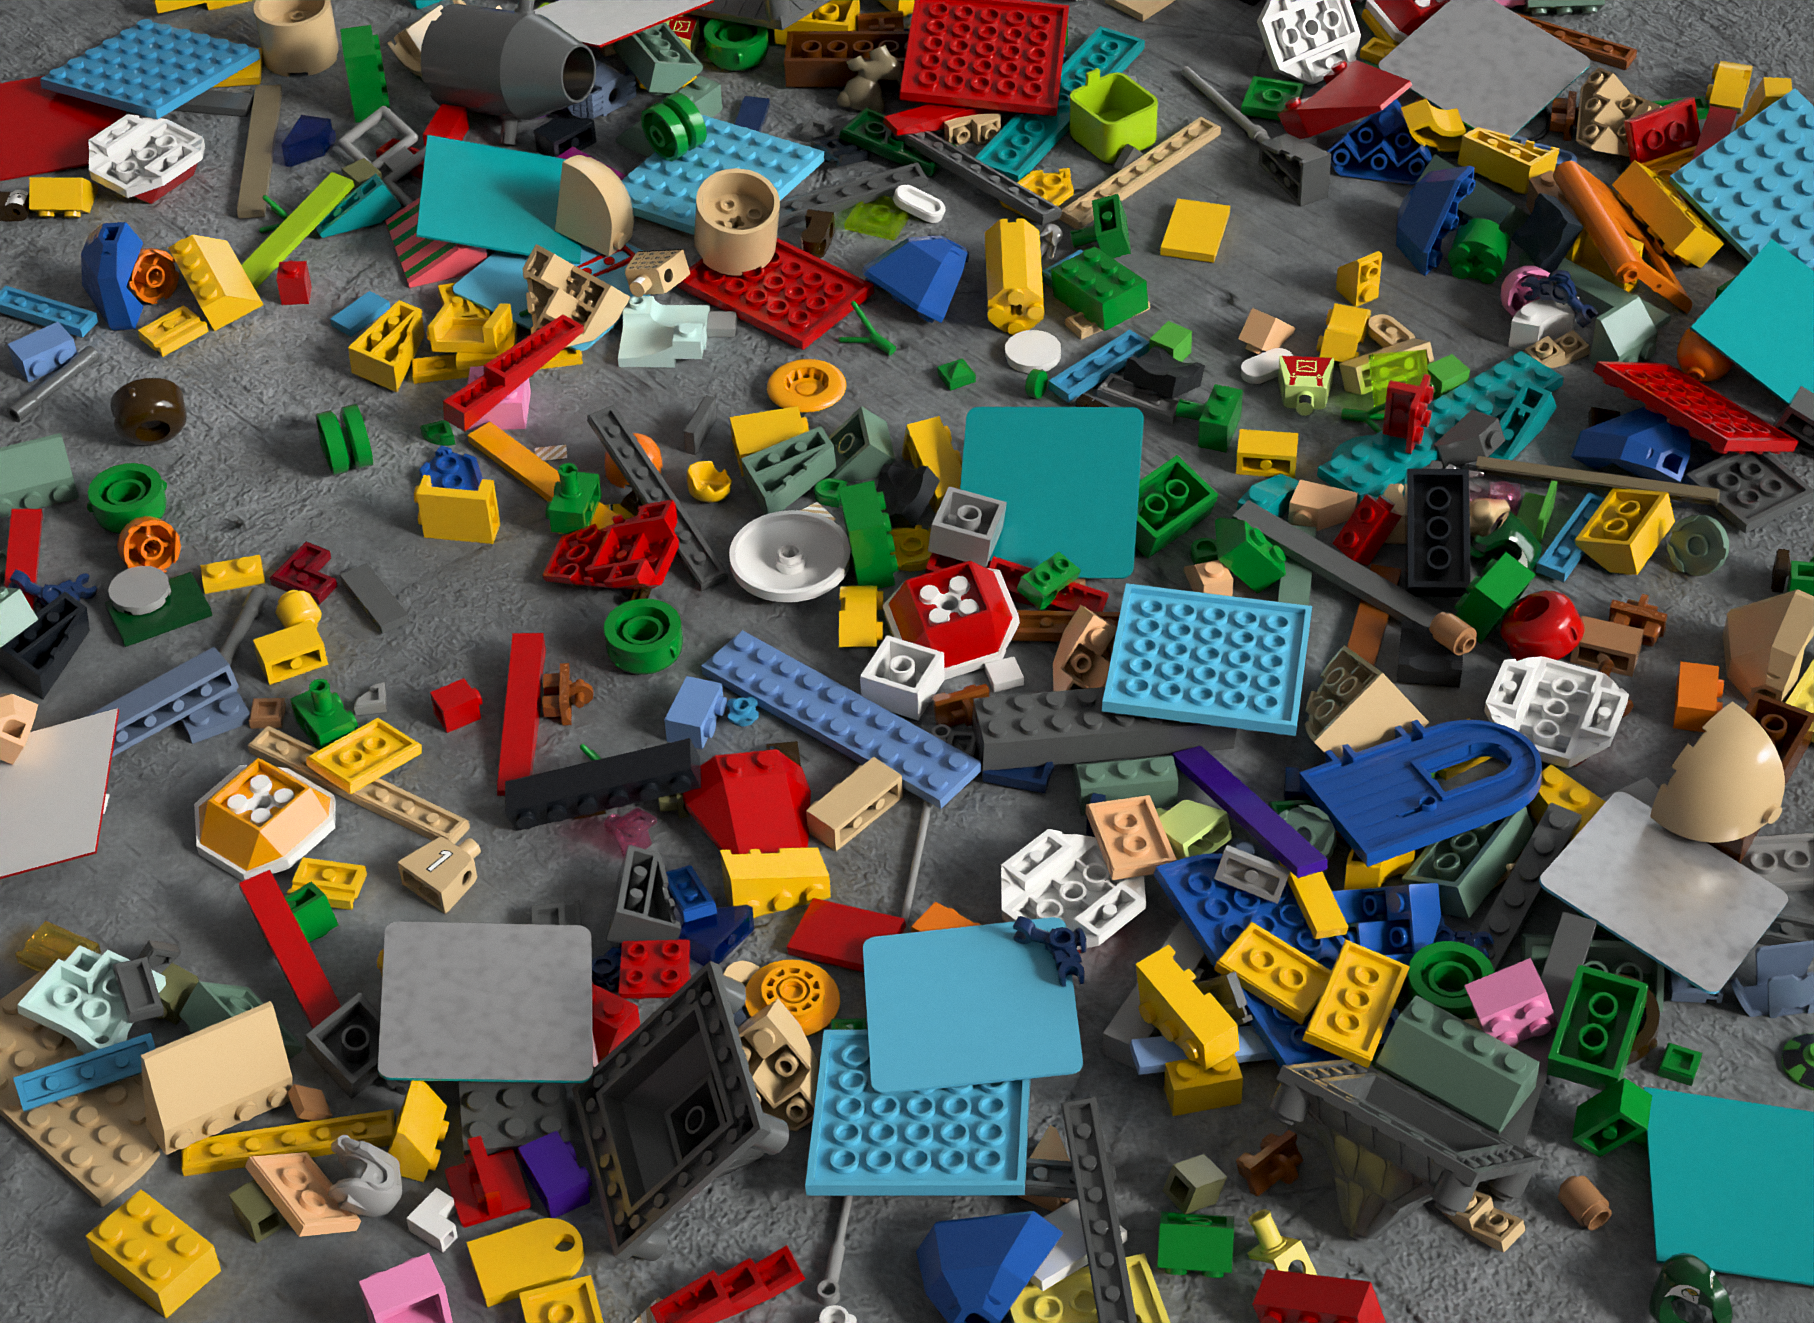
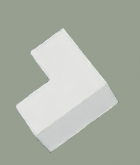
M436 1187L406 1218L411 1233L442 1253L458 1238L455 1224L448 1220L456 1212L454 1199Z

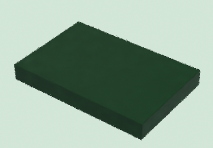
M191 572L168 579L171 588L170 596L168 595L165 598L166 602L162 607L151 613L143 615H132L131 612L127 611L122 613L112 606L111 600L104 602L106 610L125 647L213 616L211 608Z

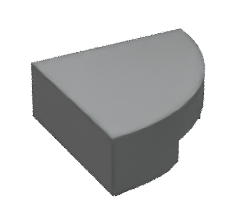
M385 682L369 687L370 690L356 699L354 704L356 716L387 712Z

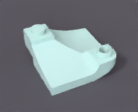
M653 296L631 297L623 310V330L618 354L619 367L675 368L676 359H702L703 350L706 349L710 305H662L657 303Z
M79 945L66 961L58 959L17 1004L18 1014L67 1036L75 1043L77 1050L86 1054L126 1041L133 1023L128 1021L113 972V964L130 960L108 949L103 955H100ZM152 970L158 992H160L166 985L165 976Z

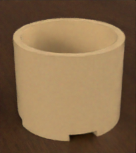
M331 0L255 1L254 14L263 59L270 71L289 77L290 73L307 72L308 76L328 69L336 62L339 45Z
M725 169L709 176L699 187L696 196L694 247H696L698 253L703 258V263L719 273L737 276L742 275V272L758 267L762 269L774 256L777 242L780 199L776 188L767 178L747 169Z

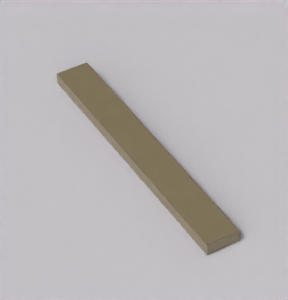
M281 84L255 86L237 206V215L240 219L265 217L267 202L262 197L263 195L268 196L283 93Z
M1478 456L1476 463L1478 471L1487 475L1551 483L1552 480L1557 481L1559 485L1602 491L1621 488L1668 492L1670 500L1717 506L1720 498L1719 489L1483 456Z

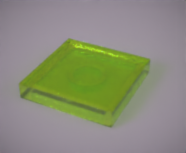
M881 196L879 200L865 204L864 201L858 202L844 222L845 230L895 241L912 214L897 207L893 197Z
M1426 350L1369 355L1374 407L1386 402L1387 386L1390 380L1416 386L1420 385L1424 374H1428Z

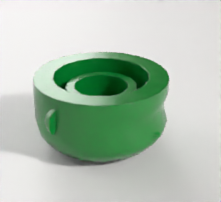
M713 18L704 28V39L707 44L704 51L708 59L719 68L729 71L747 70L757 66L767 55L769 42L768 28Z
M138 463L115 465L99 473L92 480L88 489L89 502L87 503V510L93 512V516L102 528L115 534H120L126 524L135 518L143 516L162 518L167 504L165 494L167 483L150 466Z
M643 598L625 602L612 610L604 623L607 654L615 666L626 672L637 675L660 672L672 665L681 653L683 635L680 616L671 605L663 601Z
M1441 941L1429 944L1414 954L1409 963L1410 968L1406 983L1407 999L1410 1003L1417 995L1461 1020L1474 1019L1476 1015L1464 985L1495 973L1490 960L1482 952L1467 944L1454 941ZM1441 988L1455 989L1458 992H1448Z

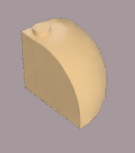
M583 155L570 157L562 163L555 231L609 257L617 250L622 249L632 237L634 215L630 196L620 178L603 163Z
M1345 645L1337 652L1321 673L1320 677L1323 679V682L1317 693L1311 691L1305 710L1309 714V721L1305 723L1309 737L1323 752L1331 750L1337 758L1343 756L1342 745L1348 744L1356 753L1394 740L1395 727L1401 726L1407 733L1412 732V721L1418 720L1423 727L1429 723L1383 672Z
M1732 701L1702 727L1706 732L1702 734L1694 747L1689 744L1686 745L1672 765L1676 772L1671 777L1668 786L1666 784L1660 786L1650 817L1674 834L1701 842H1729L1748 836L1767 823H1774L1782 813L1781 804L1785 789V776L1779 754L1761 725L1749 713Z

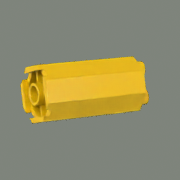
M1000 219L985 231L988 321L1000 330L1015 335L1016 333L1030 330L1044 319L1039 230L1025 219H1016V222Z

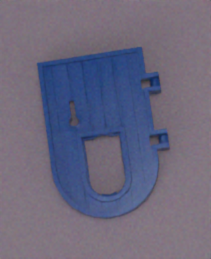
M1418 720L1412 721V732L1407 733L1401 726L1395 727L1394 740L1356 753L1348 744L1342 745L1343 756L1337 758L1331 750L1325 751V764L1299 772L1300 786L1318 808L1328 815L1336 830L1363 863L1369 867L1503 819L1520 811L1535 798L1540 789L1542 761L1536 746L1526 736L1502 724L1482 720H1457L1424 728ZM1477 757H1494L1500 759L1508 766L1507 769L1494 776L1486 777L1447 792L1439 786L1435 779L1431 778V773Z

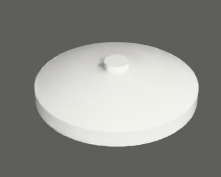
M779 511L754 519L736 534L729 551L730 568L737 583L743 589L759 598L776 602H799L821 596L836 587L849 570L851 550L846 533L829 518L808 511Z

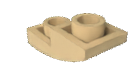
M998 114L969 115L944 122L945 140L957 146L970 141H974L977 146L988 143L1001 130L1000 116Z
M1574 330L1554 341L1547 336L1524 349L1526 354L1549 368L1572 363L1590 354V346Z
M1476 1190L1464 1213L1456 1212L1455 1216L1442 1212L1461 1229L1503 1253L1526 1230L1523 1219L1494 1208L1491 1196Z

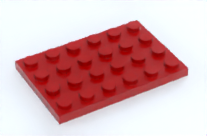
M777 238L774 256L762 269L758 267L742 272V275L737 276L727 275L709 268L703 263L702 258L689 268L690 275L676 285L678 288L724 311L736 312L738 318L801 350L807 348L853 311L852 301H855L859 306L874 294V284Z
M1597 361L1593 370L1594 373L1603 378V383L1611 387H1619L1624 390L1623 395L1630 399L1642 401L1645 403L1644 407L1647 410L1665 415L1668 423L1688 429V434L1698 440H1706L1711 444L1710 448L1716 452L1727 454L1728 451L1745 454L1746 451H1752L1757 454H1763L1764 451L1780 454L1781 452H1794L1798 444V440L1670 364Z

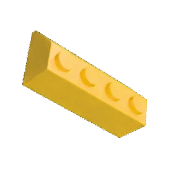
M190 235L168 247L214 331L264 305L228 241Z

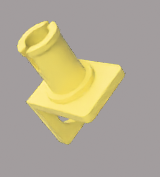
M1263 1209L1257 1211L1248 1218V1222L1260 1243L1248 1252L1250 1259L1271 1263L1274 1265L1275 1270L1288 1271L1290 1263L1298 1259L1302 1263L1304 1274L1317 1275L1301 1240L1281 1236L1272 1219L1270 1210Z

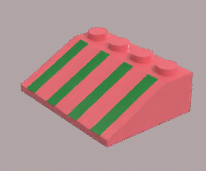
M420 197L385 220L409 288L465 276L487 259L486 248L416 237Z

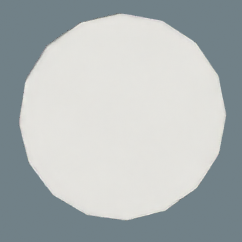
M1026 330L1016 333L1008 339L1005 344V357L1009 366L1019 372L1029 374L1033 369L1049 371L1061 359V344L1055 336L1048 332Z

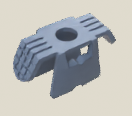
M599 60L595 61L596 78L593 86L594 89H592L584 101L569 106V111L579 118L594 119L598 116H607L612 111L626 106L627 101L636 97V77L629 67L625 68L624 75ZM614 88H617V96L611 93Z
M1814 940L1758 947L1755 950L1756 985L1743 987L1736 977L1730 980L1736 997L1749 1017L1769 1015V1018H1777V1016L1813 1013L1814 972H1807L1814 957Z

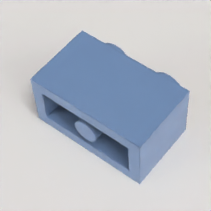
M59 322L7 344L13 366L28 383L64 367L71 358L77 355L73 337Z
M686 676L664 719L667 742L690 738L695 748L703 749L708 737L712 738L719 715L723 716L726 710L727 698L723 697L722 683Z

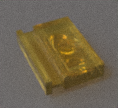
M45 921L25 942L26 947L22 951L18 950L15 955L18 963L40 972L42 970L48 971L58 959L66 961L79 945L98 954L101 953V949L98 943Z

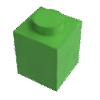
M1167 321L1150 338L1149 351L1151 348L1158 346L1165 349L1173 358L1182 362L1191 354L1192 331Z
M1453 354L1424 366V374L1431 375L1430 386L1434 387L1433 398L1435 400L1469 381L1470 369Z

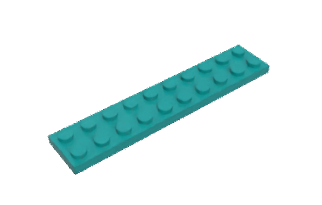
M1099 26L1062 65L1057 116L1017 113L975 158L1015 182L1021 180L1031 172L1069 131L1070 93L1085 85L1086 73L1096 68L1100 70V78L1110 73H1122L1145 49V40Z
M1520 351L1428 404L1427 410L1432 411L1431 420L1428 428L1424 427L1421 444L1415 445L1412 454L1405 453L1407 439L1385 435L1382 430L1319 466L1317 477L1332 487L1358 493L1357 503L1360 504L1366 494L1376 496L1386 490L1389 484H1396L1405 479L1407 469H1422L1430 464L1431 460H1437L1438 451L1434 448V444L1471 410L1496 417L1500 422L1526 381L1553 392L1563 386L1564 376Z

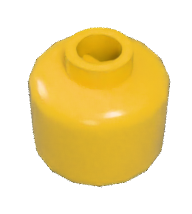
M290 590L284 593L279 598L276 608V615L285 629L312 620L317 629L322 615L320 608L306 591Z

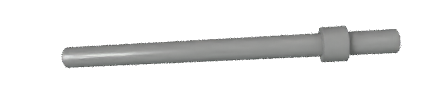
M1185 66L1181 70V74L1240 125L1248 133V137L1256 144L1271 139L1267 136L1266 130L1260 125L1253 124L1190 67Z

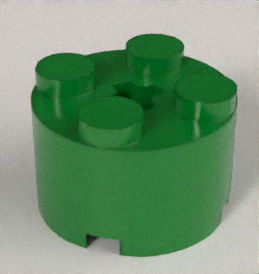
M1475 218L1469 220L1468 224L1459 226L1448 254L1452 274L1456 278L1465 279L1469 277L1479 279L1485 284L1495 282V279L1502 272L1511 247L1510 236L1507 232L1504 234L1499 230L1500 225L1491 220Z

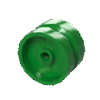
M675 92L661 100L660 103H656L642 111L641 126L645 137L654 151L667 161L672 162L686 154L687 150L691 151L706 140L707 132L702 115L695 104L682 93Z
M357 404L341 408L340 421L342 426L339 425L336 415L331 410L316 414L321 449L333 476L348 472V453L353 464L358 469L373 466V455L368 434Z

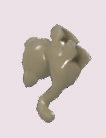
M885 45L869 51L871 59L867 61L860 55L846 62L850 70L853 72L858 71V75L848 80L845 89L840 92L837 98L839 107H851L861 111L868 108L882 113L885 108V101L881 96L882 91L878 81L882 79L897 80L901 89L902 64L889 53Z

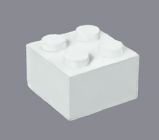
M887 635L860 676L861 696L890 712L919 721L945 680L944 652Z

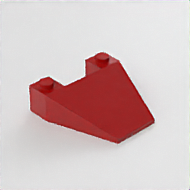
M1342 60L1332 65L1331 71L1323 77L1327 85L1312 97L1301 100L1300 97H1295L1285 103L1286 108L1279 112L1278 116L1288 134L1299 139H1305L1382 111L1409 89L1412 84L1410 80L1358 60L1348 63Z

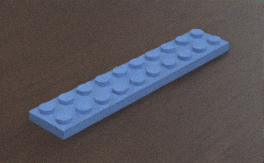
M743 630L701 665L704 676L715 682L722 683V686L743 698L754 697L758 700L757 706L858 763L864 765L873 757L880 760L902 775V787L940 809L982 771L981 761Z

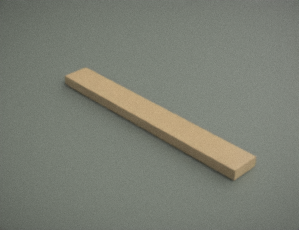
M1199 117L1063 208L1059 220L1077 230L1083 228L1094 220L1092 200L1118 194L1120 200L1123 201L1221 135V127L1203 117Z
M267 726L248 744L249 753L278 767L289 768L314 784L430 840L445 837L455 844L470 829L469 820L380 778L352 794L347 793L307 767L306 757L319 751V749L270 726Z

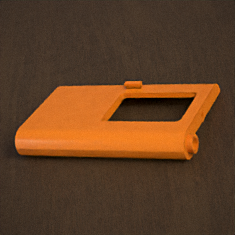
M1566 161L1558 165L1554 170L1553 179L1618 282L1625 284L1633 282L1638 278L1654 292L1659 293L1688 314L1692 308L1691 299L1661 255L1665 252L1661 243L1657 239H1654V242L1652 241L1641 222L1631 213L1633 211L1632 208L1624 205L1617 198L1618 193L1576 162ZM1628 237L1644 243L1643 252L1648 255L1657 271L1644 262Z

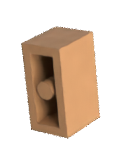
M1582 616L1581 619L1584 623L1585 632L1579 644L1572 650L1570 663L1598 669L1601 662L1610 659L1614 664L1611 672L1632 677L1640 654L1644 630Z

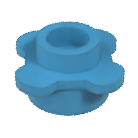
M754 697L732 698L728 700L727 708L730 709L728 720L737 726L751 725L759 718V712L755 708L758 705V700Z

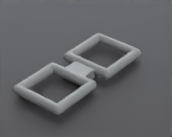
M381 106L338 140V145L355 161L365 158L378 170L386 167L391 173L383 179V182L394 193L398 201L404 207L414 201L395 183L425 160L426 146L416 154H412L408 148L417 142L418 135L389 108ZM384 118L404 138L375 161L371 162L352 142Z

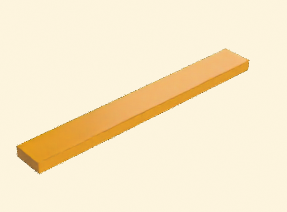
M488 422L468 434V441L471 445L545 500L552 501L555 483L557 481L560 482L556 469L492 422ZM599 502L590 525L596 524L598 529H602L615 524L612 517L617 514Z

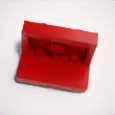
M1424 374L1419 386L1390 380L1387 386L1383 434L1407 439L1405 453L1412 454L1415 445L1421 444L1424 427L1428 428L1431 420L1432 411L1427 410L1428 404H1431L1434 387L1430 386L1431 375Z
M623 941L619 997L624 999L670 998L691 979L689 966L690 941Z
M481 1135L467 1139L470 1154L464 1155L465 1163L445 1169V1176L454 1199L461 1226L466 1228L529 1209L531 1201L514 1151L509 1149L488 1156Z

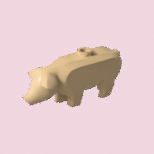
M1389 484L1382 494L1395 504L1393 509L1402 516L1384 543L1405 544V499L1402 494L1404 491L1402 484ZM1477 498L1470 501V535L1472 537H1475L1477 534L1481 537L1490 534L1491 527L1497 518L1503 513L1510 511L1506 500Z

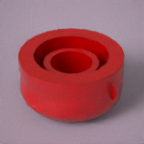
M1549 590L1538 591L1519 599L1507 610L1501 623V636L1507 643L1512 658L1516 659V661L1541 656L1559 660L1579 644L1585 632L1584 623L1570 598L1563 593Z

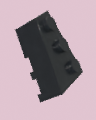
M63 592L35 614L38 618L36 622L0 648V668L41 699L45 698L90 631L87 607L67 592Z

